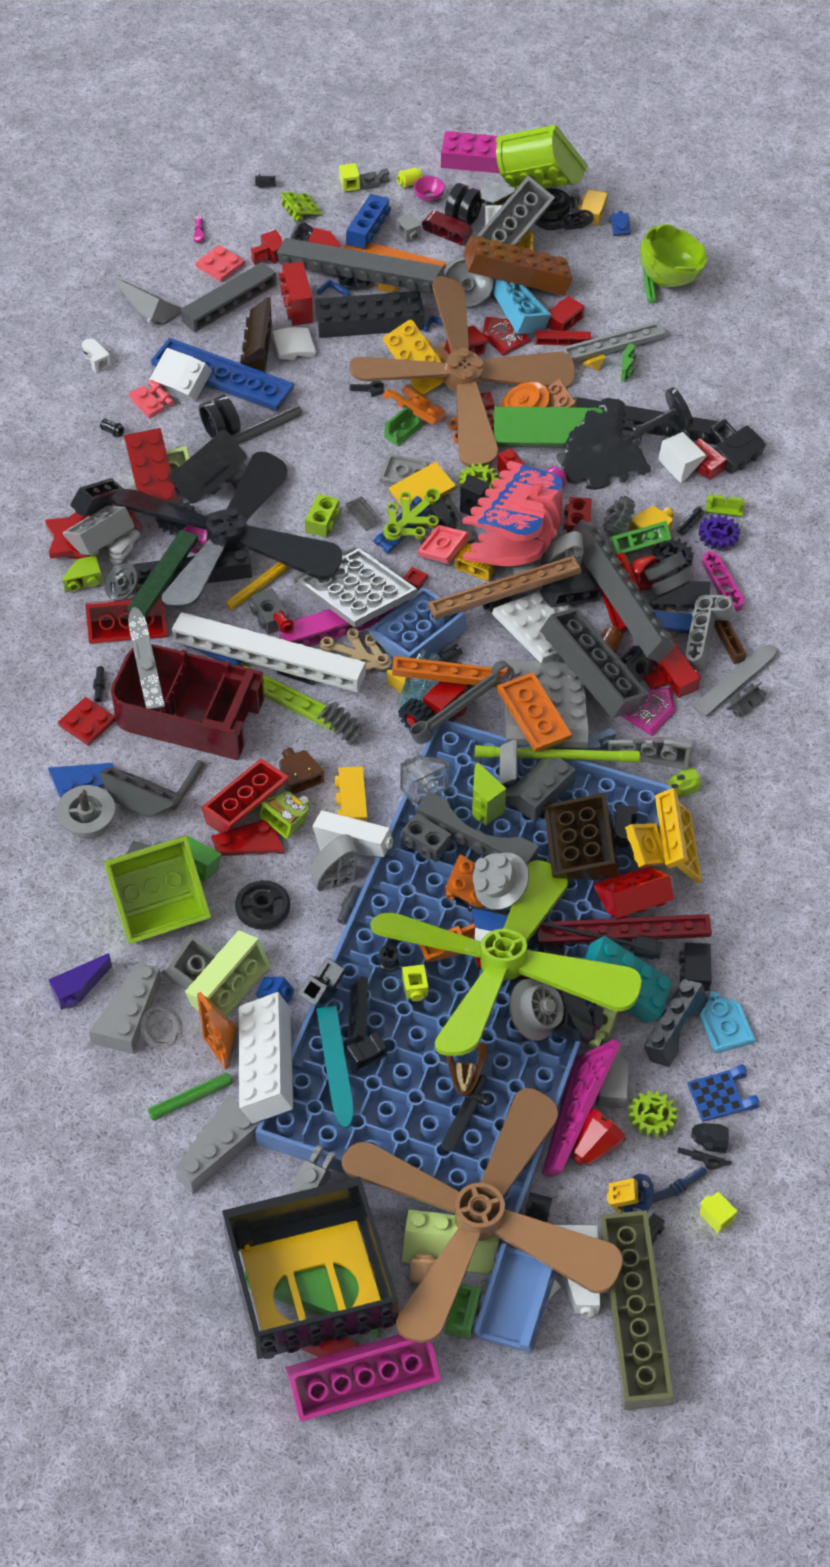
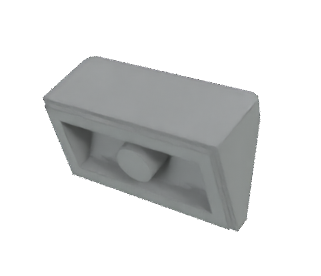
M517 740L507 742L500 747L499 782L502 785L514 786L516 784Z

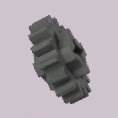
M625 495L624 497L620 496L619 501L615 500V503L606 511L607 517L604 518L603 530L612 536L618 535L619 531L622 532L624 527L628 523L630 524L632 520L631 515L635 512L633 510L636 506L634 504L635 501Z

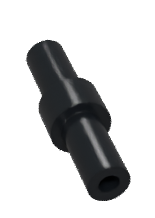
M102 666L96 668V678L93 680L95 702L102 701V694L105 689L104 667Z

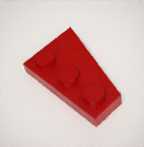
M264 820L211 836L215 850L221 853V856L244 855L245 853L261 855L271 852L284 854V849L276 830Z

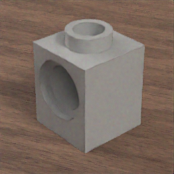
M412 213L396 218V231L406 243L421 238V224Z

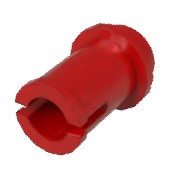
M278 610L281 616L275 612L273 619L279 625V630L286 634L292 632L294 622L288 619L283 610Z

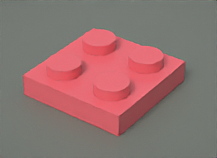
M221 245L215 247L196 262L197 268L220 282L245 265L244 259Z
M437 525L417 552L419 557L449 564L470 537L465 531Z

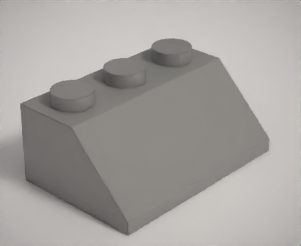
M107 505L64 531L63 535L80 554L93 556L99 553V549L112 545L118 537L128 535L129 531L135 526L126 507Z

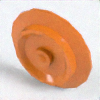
M522 383L512 388L504 396L501 407H547L550 402V394L546 386L541 383Z

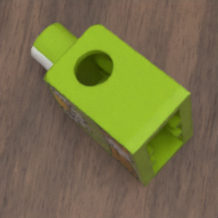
M285 792L262 802L259 817L268 822L284 838L289 839L306 821L310 802L306 796L297 798L292 793Z

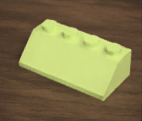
M238 930L185 991L191 1006L199 1012L197 993L201 991L227 1017L270 967L259 939Z
M408 1209L402 1263L410 1264V1260L416 1258V1254H433L434 1258L437 1259L458 1229L455 1223V1215ZM494 1236L488 1240L478 1241L466 1272L488 1275L490 1271L494 1270V1255L498 1248L499 1237Z

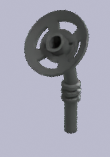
M120 564L113 568L105 581L107 596L112 600L121 601L128 598L134 591L138 592L142 584H137V570L130 564ZM127 570V572L121 573L118 576H116L121 571ZM132 574H134V584L131 578ZM112 582L116 583L117 591L115 593L112 592Z

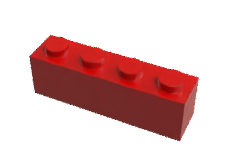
M673 641L675 644L674 648L660 663L656 661L657 665L655 667L660 668L669 681L668 685L676 696L680 698L698 690L701 677L699 672L692 668L687 657L681 653L677 642Z

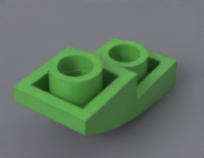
M631 343L626 347L622 358L621 381L623 382L628 377H631L635 370L633 363L636 359V345Z

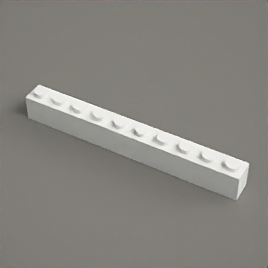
M181 612L172 627L173 642L358 693L366 676V664L358 659H351L321 649L307 647L303 644H296L248 629L201 618L193 614Z

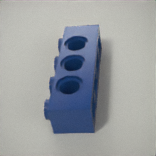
M374 194L369 195L346 230L347 245L366 249L368 244L372 242L373 236L378 233L380 225L384 224L386 216L390 215V198Z

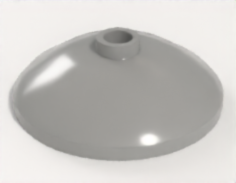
M464 257L453 260L444 269L445 277L456 280L464 288L466 308L476 307L489 297L493 288V278L468 272ZM471 284V287L465 288V285Z

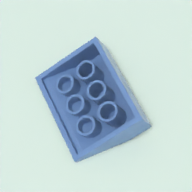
M423 587L417 591L418 595L403 602L369 628L368 631L392 658L399 656L429 660L467 630L465 613L462 611L434 620L428 607V602L440 599V597Z

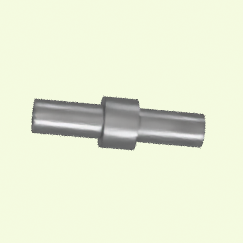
M352 885L348 896L344 898L341 904L342 909L337 918L338 923L344 924L349 912L353 911L356 904L355 899L360 890L358 886Z

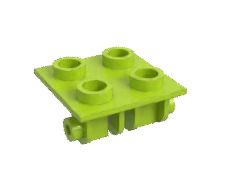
M280 192L283 197L281 204L295 222L302 221L304 214L323 215L310 195L306 193Z

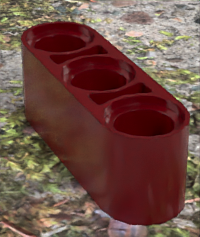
M435 210L422 222V227L425 231H429L442 238L444 237V239L456 244L458 243V245H463L473 233L469 224Z

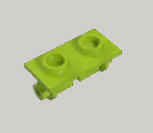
M711 494L707 496L705 512L743 517L745 500L742 497L728 496V499H724L725 496Z

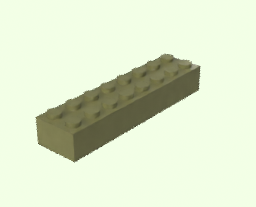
M647 1210L600 1215L601 1239L614 1244L622 1256L621 1271L615 1284L608 1292L624 1410L672 1405L674 1395Z

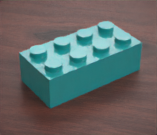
M606 936L590 943L585 960L631 967L640 974L642 984L638 1000L634 1006L626 1011L644 1023H649L659 1018L663 1013L673 980Z

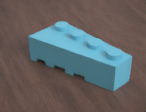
M497 279L492 292L516 333H536V330H545L551 314L523 285Z

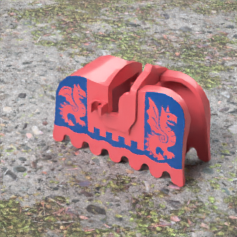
M509 461L507 469L510 471L504 470L500 472V477L503 480L497 479L493 481V487H496V489L490 488L485 491V495L489 498L483 497L478 499V504L483 507L471 508V514L475 516H466L462 519L463 524L485 528L486 532H489L488 534L482 533L478 535V540L482 543H472L471 550L475 552L464 553L462 555L463 560L498 566H518L540 559L549 548L553 538L558 534V529L561 526L562 480L559 476L548 471Z

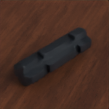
M699 506L695 508L682 521V524H679L676 530L679 534H686L689 528H692L699 520V517L701 518L704 515V510Z

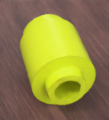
M419 168L402 170L397 175V182L403 188L413 186L423 175Z

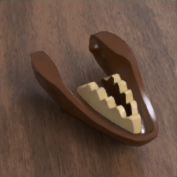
M480 1042L476 1047L478 1051L477 1064L455 1063L454 1056H446L453 1085L460 1096H469L478 1081L487 1057V1046L484 1042Z

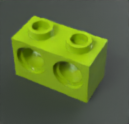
M317 494L305 518V532L327 537L329 531L332 532L334 529L335 519L341 515L342 509L339 507V499Z

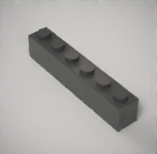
M264 262L259 263L181 309L182 322L193 332L199 331L277 285L276 272Z

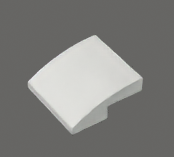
M284 328L272 331L271 333L278 359L295 360L297 356L314 357L316 351L308 328Z

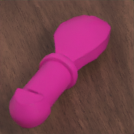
M200 216L195 219L196 226L193 238L196 243L202 242L205 238L202 232L203 219Z

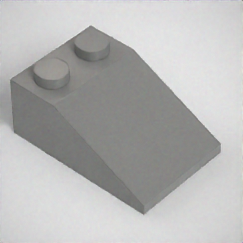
M190 934L182 941L161 974L174 984L187 990L218 953L193 934Z

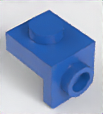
M623 211L614 212L609 218V222L612 224L613 236L630 234L629 214L623 213Z
M264 977L255 995L260 999L279 992L288 1004L294 993V988L284 977Z

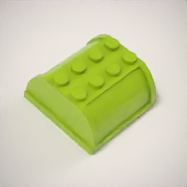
M556 124L497 136L496 157L499 172L505 179V182L512 188L517 189L527 176H530L544 189L578 184L587 170L588 164Z
M186 835L103 861L107 880L128 944L211 918Z

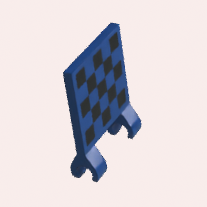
M741 1064L728 1071L687 1082L702 1122L759 1108V1099L756 1095L741 1100L734 1080L746 1077L747 1069L745 1065Z

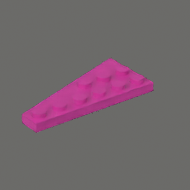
M613 1039L577 1056L541 1174L551 1177L564 1170L568 1157L619 1050L621 1043Z

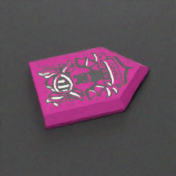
M671 688L646 689L649 695L639 709L621 715V717L653 736L676 712Z

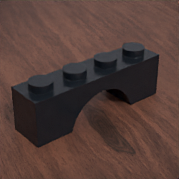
M682 979L643 1045L652 1063L670 1067L679 1051V1037L684 1022L691 1015L699 1017L708 1002L701 983Z

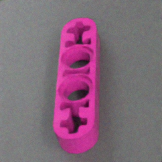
M715 552L705 553L702 565L719 595L729 596L731 600L733 596L736 612L740 611L743 608L744 598L720 556ZM719 572L722 573L724 576L716 577L714 573ZM728 586V587H730L732 590H731V591H724V590L722 589V587Z

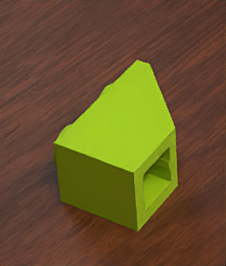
M96 555L77 559L62 578L65 593L103 584Z

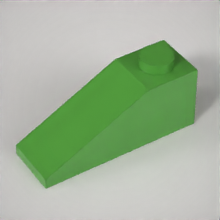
M667 521L612 536L609 539V543L616 557L621 552L624 554L632 553L671 540L672 537Z

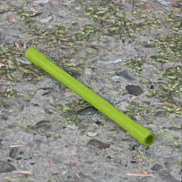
M475 745V758L500 757V747ZM517 748V758H561L562 760L639 763L640 751L544 749L535 753L532 748Z

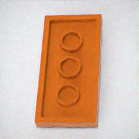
M534 672L497 685L499 695L535 753L571 739V732Z

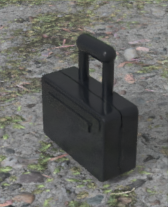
M722 419L710 428V431L721 441L714 449L727 459L725 470L729 474H733L739 469L743 470L746 464L756 461L757 457L762 455L766 447L763 439L748 425L736 431L726 419ZM725 426L733 433L726 439L718 432Z

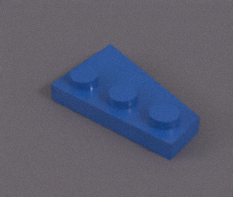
M113 763L48 767V771L61 798L67 791L78 786L92 785L104 788L100 772L109 767H115Z

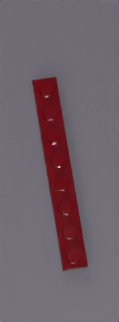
M709 914L547 922L626 941H632L633 938L638 937V934L657 938L658 940L711 937L712 935ZM539 926L537 929L538 946L582 944L598 940V938L545 926Z

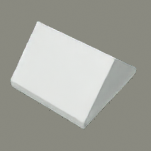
M682 432L662 441L658 460L680 483H683L707 455Z

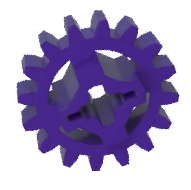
M720 514L717 517L710 515V519L704 518V521L700 523L698 533L700 541H705V546L711 545L712 550L715 547H718L719 551H721L722 547L728 550L729 545L734 547L735 542L739 540V524L734 523L733 518L728 520L727 515L723 518Z

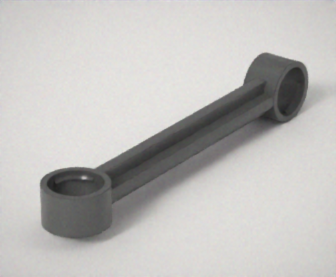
M506 661L496 662L489 676L428 721L415 723L409 731L417 744L428 742L432 738L435 729L497 683L502 684L512 680L515 674L513 667ZM507 667L506 674L498 677L500 670Z

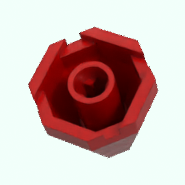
M591 1108L571 1151L573 1154L571 1158L580 1166L583 1164L590 1166L619 1148L626 1141L625 1134L610 1119H604V1115Z

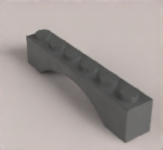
M430 791L416 808V813L449 832L451 838L458 844L465 845L478 854L487 856L495 853H513L521 857L526 865L538 858V845L522 837H495L476 831L456 816L446 799Z

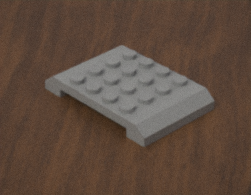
M502 660L513 667L515 672L514 679L534 672L571 732V739L551 747L587 749L588 720L584 684L569 668L568 664L560 662L540 663L539 661ZM505 705L506 743L517 740V745L530 746Z

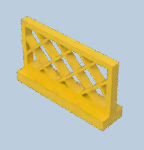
M671 788L655 795L665 865L669 869L675 866L678 867L695 883L702 882L692 815L679 802L677 791Z

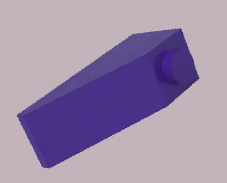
M109 953L48 979L51 992L61 1010L76 1006L111 969L112 963Z

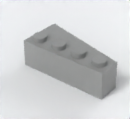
M143 963L137 964L90 1029L91 1044L134 1054L161 983L160 967Z

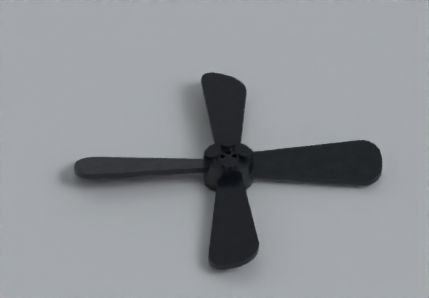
M263 451L253 454L227 509L212 512L208 517L133 489L120 490L112 496V501L116 506L126 507L127 510L206 530L207 543L162 594V605L168 608L180 609L195 604L207 585L222 553L241 550L243 547L316 579L325 580L336 574L342 562V551L338 545L327 541L249 526L246 523L287 478V466L281 459Z

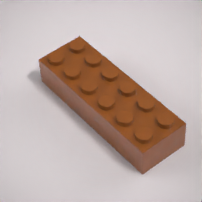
M470 235L463 253L468 272L556 294L565 295L573 279L567 259L562 256L556 257L546 252L539 253L529 248L523 249L513 244L507 245L497 240H487L481 236L475 237Z

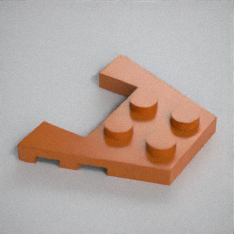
M411 384L405 385L401 391L410 399H406L393 389H388L383 394L384 398L389 400L391 397L397 401L396 405L402 408L408 407L413 411L412 414L432 425L444 422L448 416L444 409L431 402Z

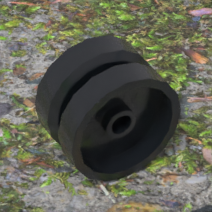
M457 183L448 196L445 214L471 226L479 216L483 200L478 198L480 190L475 188L469 189L467 185Z
M547 188L545 190L555 198L535 224L545 230L562 229L560 225L561 218L570 212L571 198L563 190Z
M225 394L214 398L213 402L206 401L199 404L201 422L211 438L215 437L222 430H226L230 435L240 431L241 423L237 410Z

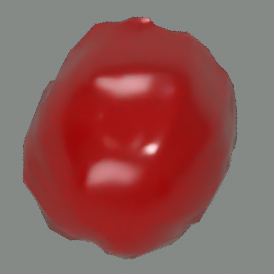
M654 555L641 557L630 564L640 590L652 589L653 583L658 580H648L644 570L657 563L656 556Z

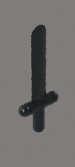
M480 1075L471 1094L464 1096L465 1099L442 1142L444 1150L452 1151L455 1148L477 1104L480 1103L488 1106L491 1103L489 1097L480 1094L487 1081L485 1075Z

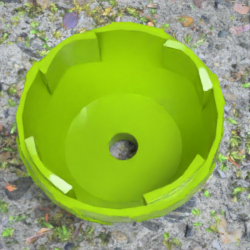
M671 224L651 227L640 245L642 268L655 284L663 288H673L691 283L702 273L707 264V255L703 244L698 242L688 232L678 229Z

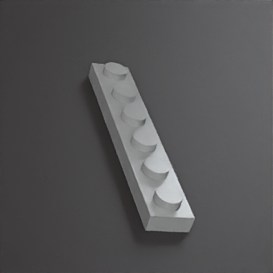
M657 321L561 348V352L568 354L573 363L602 354L605 355L626 349L629 343L637 346L665 338V331Z

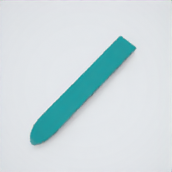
M337 1007L316 1008L333 1111L338 1123L343 1128H349L353 1118V1100Z

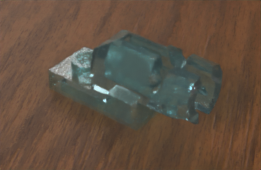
M421 649L417 659L426 660L429 651ZM431 653L429 660L439 661L440 655ZM407 677L397 704L403 706L411 698H417L418 701L421 700L423 693L427 691L430 680Z

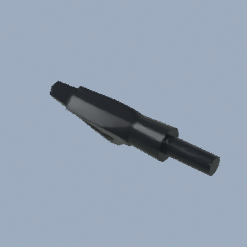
M679 1147L677 1153L690 1156L693 1160L704 1162L705 1167L709 1170H715L732 1163V1161H726L723 1158L710 1154H703V1152L695 1149L690 1151ZM709 1162L717 1163V1165H711Z

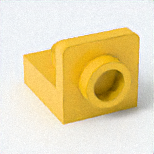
M634 1178L608 1183L607 1202L618 1213L623 1212V1206L639 1203L638 1181Z

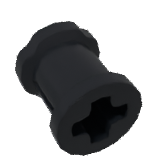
M394 945L383 946L379 952L381 958L379 962L380 968L389 973L394 972L399 966V950Z

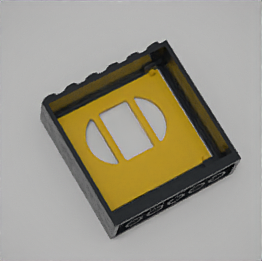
M360 1177L222 1210L225 1236L257 1360L262 1358L271 1359L277 1354L285 1352L294 1353L304 1347H317L327 1341H340L350 1335H363L373 1329L390 1328L396 1324L398 1298ZM357 1221H359L371 1263H369V1259L366 1253V1249L363 1243V1239ZM238 1251H241L262 1331H259ZM334 1264L348 1269L357 1280L359 1293L357 1300L351 1308L346 1309ZM325 1266L338 1311L306 1319L294 1273ZM375 1276L383 1300L380 1299L379 1292L374 1279ZM283 1277H287L298 1322H292L283 1317L275 1306L274 1292Z

